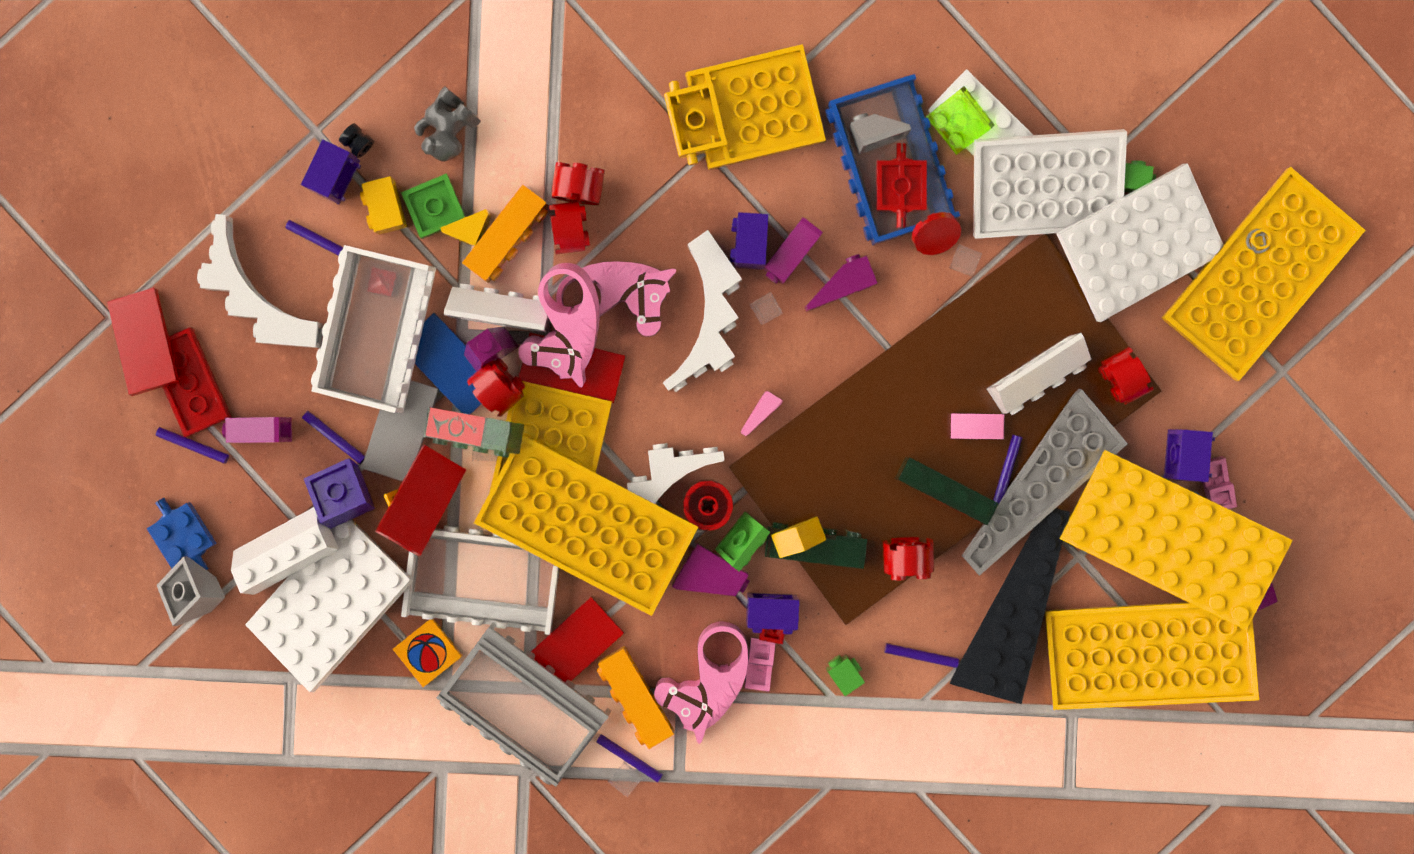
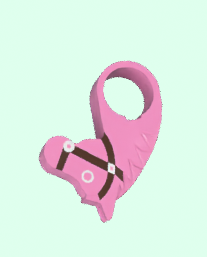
M602 262L583 267L592 282L598 283L596 285L601 292L600 316L617 304L625 302L631 313L637 316L636 325L642 336L651 337L660 330V305L665 299L666 294L670 293L668 281L674 276L676 269L659 271L647 265L631 262ZM569 275L560 283L556 295L558 304L564 306V291L570 283L577 279Z
M560 263L553 266L546 273L538 288L540 303L555 330L549 332L544 338L538 336L526 338L519 347V358L527 365L548 367L560 375V379L572 378L579 387H583L586 380L585 368L593 354L599 330V299L592 280L583 268L572 263ZM567 274L577 279L583 289V301L575 305L574 308L556 303L548 291V281L552 276Z
M715 622L702 631L698 640L699 680L677 683L671 678H661L655 686L654 696L656 702L675 712L683 723V729L694 731L698 744L702 742L705 730L714 725L734 702L747 674L748 649L746 638L741 629L730 622ZM725 631L732 633L742 644L740 655L735 661L730 663V666L727 664L718 667V664L711 662L704 654L703 646L705 641L716 632Z

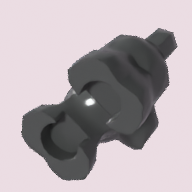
M446 86L440 90L434 103L426 109L424 118L419 120L414 127L415 133L418 136H422L425 129L429 126L436 128L435 133L423 140L421 149L425 154L431 155L439 161H448L459 155L462 145L456 137L457 133L466 125L475 128L481 122L471 110H468L463 105L464 102Z

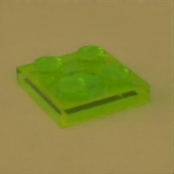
M965 86L926 116L956 155L972 144L974 139H978L995 125Z

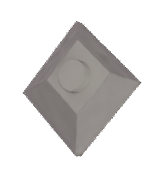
M867 113L854 117V121L849 126L858 154L905 139L911 131L910 124L876 114L868 116Z
M183 556L156 585L172 626H179L212 612L225 598L217 577L187 556Z

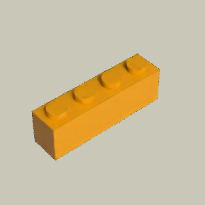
M522 184L462 264L487 283L491 280L496 281L503 272V269H501L502 265L506 260L510 262L517 254L518 250L516 247L521 241L526 242L532 235L533 230L531 228L537 221L540 223L548 214V210H546L548 204Z
M623 646L599 660L597 672L603 682L608 681L612 687L609 690L614 701L616 703L620 702L625 709L622 711V714L628 724L633 723L637 730L635 736L641 745L645 744L649 750L673 736V726L661 706L656 702L654 694L626 647Z

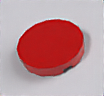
M946 212L930 214L927 216V220L918 222L912 231V241L917 251L924 255H937L949 250L957 243L961 236V227L954 215Z

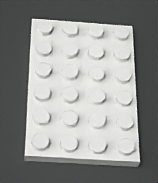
M1120 129L974 139V238L1058 233L1124 197L1127 131Z
M1188 164L1176 167L1057 233L1059 241L1098 322L1106 320L1208 263L1224 246Z
M352 519L331 529L339 550L287 577L245 624L294 677L312 693L319 688L414 581Z

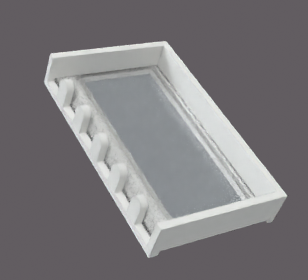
M344 245L338 257L340 266L338 274H336L333 280L334 292L327 307L329 315L327 323L324 324L322 329L323 341L316 356L318 364L311 378V384L313 385L311 391L393 413L404 412L437 267Z
M445 525L444 529L435 528L421 556H417L409 551L407 574L414 581L404 591L401 617L415 615L422 616V619L428 620L433 618L447 619V622L452 623L458 621L472 622V625L476 626L494 623L496 628L501 629L512 627L520 628L521 631L525 632L537 630L545 631L547 635L551 634L559 567L494 533L493 535L483 534L484 530L469 528V532H461L459 527Z

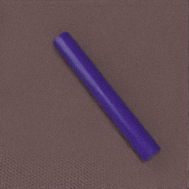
M291 220L285 226L287 230L338 256L344 248Z
M307 411L302 416L304 421L357 463L361 464L364 461L365 455L312 413Z
M159 427L156 432V436L224 464L229 459V455L164 428Z
M1012 435L992 506L994 507L998 506L1007 491L1022 437Z
M888 643L885 645L884 653L953 668L958 667L959 658Z
M600 734L596 743L658 783L663 775L662 773Z

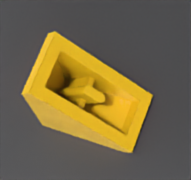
M487 209L441 227V231L446 236L474 247L484 235L491 219V214Z
M817 516L771 534L780 558L806 551L827 540Z

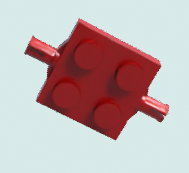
M896 143V158L876 161V211H890L897 214L896 228L899 229L901 228V219L902 229L907 228V213L927 210V160L906 158L907 143H902V153L901 143Z

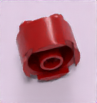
M556 162L551 197L565 202L579 201L580 204L599 205L605 170L600 168H590L588 170V165L582 163H573V166L570 167V164Z
M579 201L549 205V210H555V215H550L554 245H559L560 247L555 249V254L585 251V247L590 246L589 233L587 230L583 231L582 225L583 221H587L585 206H580Z
M1130 347L1101 361L1102 366L1098 367L1102 378L1105 381H1110L1113 387L1110 389V393L1114 400L1125 405L1154 390L1152 386H1147L1151 382L1150 377L1138 356L1134 359L1131 357L1130 353L1133 350Z
M500 358L488 362L467 380L468 386L473 383L476 388L472 393L479 402L491 413L497 410L499 412L497 414L498 417H502L524 397L522 390L525 388V384L517 376L513 378L507 371L508 366Z
M702 480L693 484L686 492L683 502L684 514L690 523L698 526V529L716 530L724 526L730 519L733 511V500L728 489L721 483L714 480ZM704 499L708 501L714 500L712 511L701 508L704 505Z
M919 537L891 538L890 544L887 540L883 541L884 572L891 575V580L896 581L905 580L906 576H916L917 579H930L931 573L934 572L933 540L926 538L925 543L919 542Z

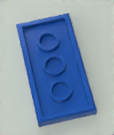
M433 313L424 321L415 365L461 413L471 415L482 405L472 393L476 389L473 383L470 386L467 383V380L476 371L464 356L466 345L436 313Z

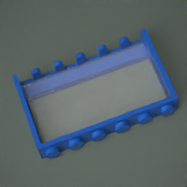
M915 74L829 101L828 109L825 110L829 124L833 123L836 132L833 133L835 144L837 147L841 146L843 156L840 157L843 169L845 171L848 170L851 177L848 180L850 191L852 194L856 193L859 202L855 204L857 213L860 218H864L866 224L863 227L865 238L867 241L871 240L872 246L912 233L916 224L927 220V216L930 214L946 212L954 215L956 219L960 216L959 211L955 212L951 201L953 198L952 190L947 189L944 179L946 174L945 168L939 164L936 154L938 151L936 141L932 142L930 136V121L924 117L922 111L921 94L917 95L914 86ZM867 113L868 116L876 114L910 124L911 131L905 139L858 154L849 126L854 121V117ZM896 143H901V153L902 143H907L906 158L927 160V210L907 213V228L903 229L902 219L901 228H896L897 214L890 211H876V161L896 158Z

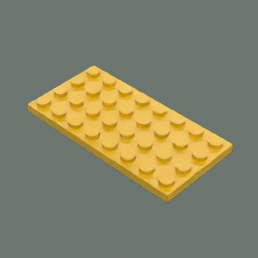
M1289 167L1225 241L1220 251L1204 266L1162 316V319L1232 379L1240 381L1366 230L1292 167ZM1260 229L1252 233L1251 238H1249L1250 246L1252 247L1253 245L1257 251L1269 247L1265 252L1254 253L1253 250L1247 247L1246 238L1252 230ZM1262 232L1266 234V235L1264 236L1265 239H1266V245H1265V246H1260V245H1263V244H1264V243H1263V239H1262L1263 237H1262V236H1257V237H1255L1256 234H1261Z
M520 434L474 521L476 525L650 616L653 615L698 529V526L523 434Z
M1106 450L1103 451L1059 538L1246 631L1293 541Z
M1189 602L1045 610L1053 710L1259 700L1253 619L1246 631Z

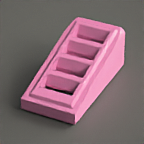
M768 391L764 392L740 431L741 434L744 436L749 435L782 404L783 400Z

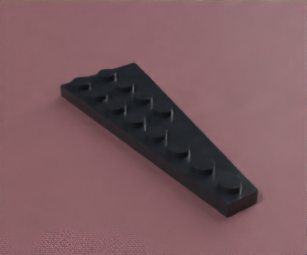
M1055 508L1033 528L950 681L951 685L1022 704L1063 540L1059 538L1068 523L1069 511Z

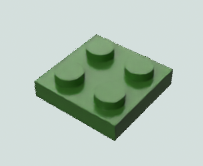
M447 173L401 192L421 239L441 232V227L466 217Z
M745 511L715 550L733 568L740 571L750 562L751 556L758 547L765 543L770 531Z

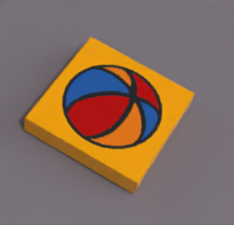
M434 619L428 620L393 648V651L422 687H425L463 656Z

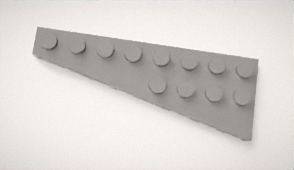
M1078 389L1073 394L1007 489L998 506L994 508L962 554V557L979 576L1091 477L1104 450L1116 455L1128 444L1082 389Z

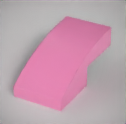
M951 414V438L1004 439V414Z
M1223 456L1212 458L1210 460L1209 472L1212 474V477H1209V482H1203L1206 497L1208 500L1227 509L1235 508L1237 504L1234 485L1229 481L1226 458Z
M751 638L744 689L770 691L775 643Z

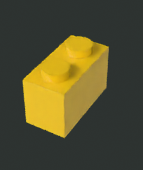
M389 176L362 183L363 191H360V197L363 205L368 207L369 215H366L369 229H373L375 233L381 235L407 228L395 180Z

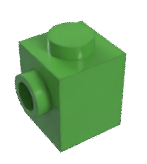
M1131 161V164L1126 163L1124 192L1131 193L1155 180L1156 175L1153 174L1154 166H1146L1144 161Z
M838 655L828 662L829 667L826 670L844 696H847L865 683L858 673L862 668L855 658L849 660L846 655L843 657Z

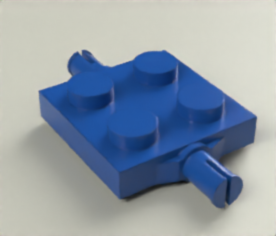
M165 498L155 502L163 516L156 523L148 527L147 530L171 569L183 556H187L208 570L209 568L201 556L204 555L207 549L217 543L192 503H185L178 509L172 510Z

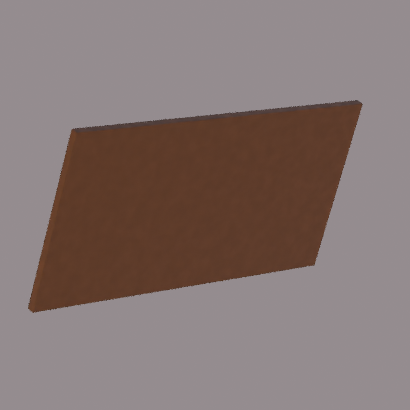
M1043 234L731 464L729 468L773 528L786 529L817 516L824 534L835 535L832 563L797 560L844 624L847 625L912 577L906 576L905 580L896 581L891 580V575L884 572L883 541L887 540L890 544L891 538L919 537V542L926 543V538H930L933 540L935 560L981 526L982 523H985L995 508L992 506L1012 435L1022 437L1007 489L1078 389L1084 391L1113 427L1162 391L1148 373L1151 382L1147 386H1152L1153 391L1127 405L1114 400L1110 393V389L1113 387L1110 381H1105L1102 378L1098 367L1102 366L1101 361L1129 346L1108 318L1102 322L1096 321L1074 271L1049 237ZM1082 333L1091 360L1085 363L1087 368L1075 375L1072 372L1064 377L1066 381L1055 388L1049 386L1044 389L1045 395L1033 402L1031 399L1023 403L1024 408L1013 415L1010 412L1005 413L1004 439L951 438V414H1002L987 388L1066 337ZM1131 352V357L1133 359L1136 358V355L1133 352ZM822 548L813 550L811 553L820 551Z

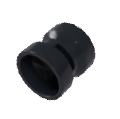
M356 123L348 126L339 137V142L345 147H349L351 153L357 158L364 156L374 144V140L369 135H364L362 129Z

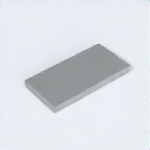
M411 380L404 412L393 413L380 409L362 469L400 481L404 480L422 447L427 430L430 407L434 408L439 392L438 388Z

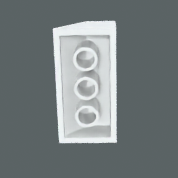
M967 69L927 110L973 156L974 139L1033 135Z
M460 283L459 288L452 287L444 309V315L455 319L549 333L550 319L540 303L539 296L533 295V299L523 298L522 293L509 291L507 296L499 294L498 289L484 287V292L474 290L475 286Z
M1082 333L1066 337L988 387L989 394L1002 414L1010 412L1013 415L1024 408L1023 403L1031 399L1033 402L1045 395L1044 389L1049 386L1055 388L1066 381L1064 377L1072 372L1075 375L1087 368L1085 363L1090 361L1091 357Z
M313 507L234 550L231 572L240 593L255 595L339 550L331 529L320 524Z

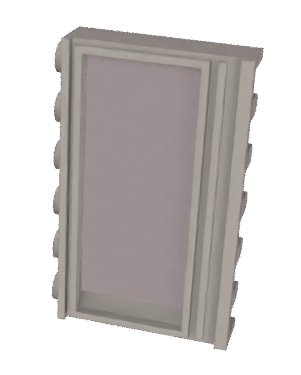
M492 623L436 698L440 700L441 706L446 710H453L460 715L461 721L465 724L473 725L479 729V733L485 739L493 740L499 744V748L507 755L512 754L518 758L519 763L524 768L532 769L538 773L539 778L548 785L553 784L556 787L608 719L611 710L609 708L605 712L594 704L595 699L592 696H582L574 690L575 684L570 680L562 681L554 675L555 669L549 665L546 668L534 660V653L529 650L526 653L514 645L516 641L511 636L504 638L494 630L496 624Z

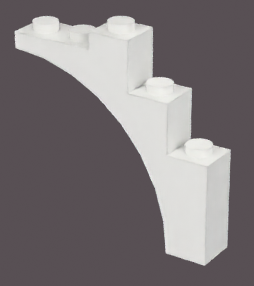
M216 214L215 220L211 224V233L214 235V241L209 249V257L212 260V264L202 263L201 269L198 270L197 281L200 284V288L229 292V296L225 300V309L228 311L229 316L257 319V323L253 327V336L256 338V343L320 348L322 345L323 324L302 320L286 314L269 303L255 289L245 275L237 257L233 239V218L227 215Z
M708 230L687 244L697 263L703 281L705 296L704 320L699 337L690 355L680 368L663 382L668 391L672 389L675 392L679 391L687 385L685 381L692 375L697 378L708 370L706 365L710 364L714 371L720 369L721 372L734 364L731 360L735 358V355L719 332L723 330L726 334L737 326L735 321L739 317L722 294L726 292L730 295L739 289L738 283L742 281V278Z
M667 443L653 445V450H648L652 480H647V476L632 477V482L627 483L628 490L655 504L673 483L686 474L705 465L724 461L723 451H718V447L703 448L702 454H694L693 450L679 451V456L674 457L673 447L668 448Z

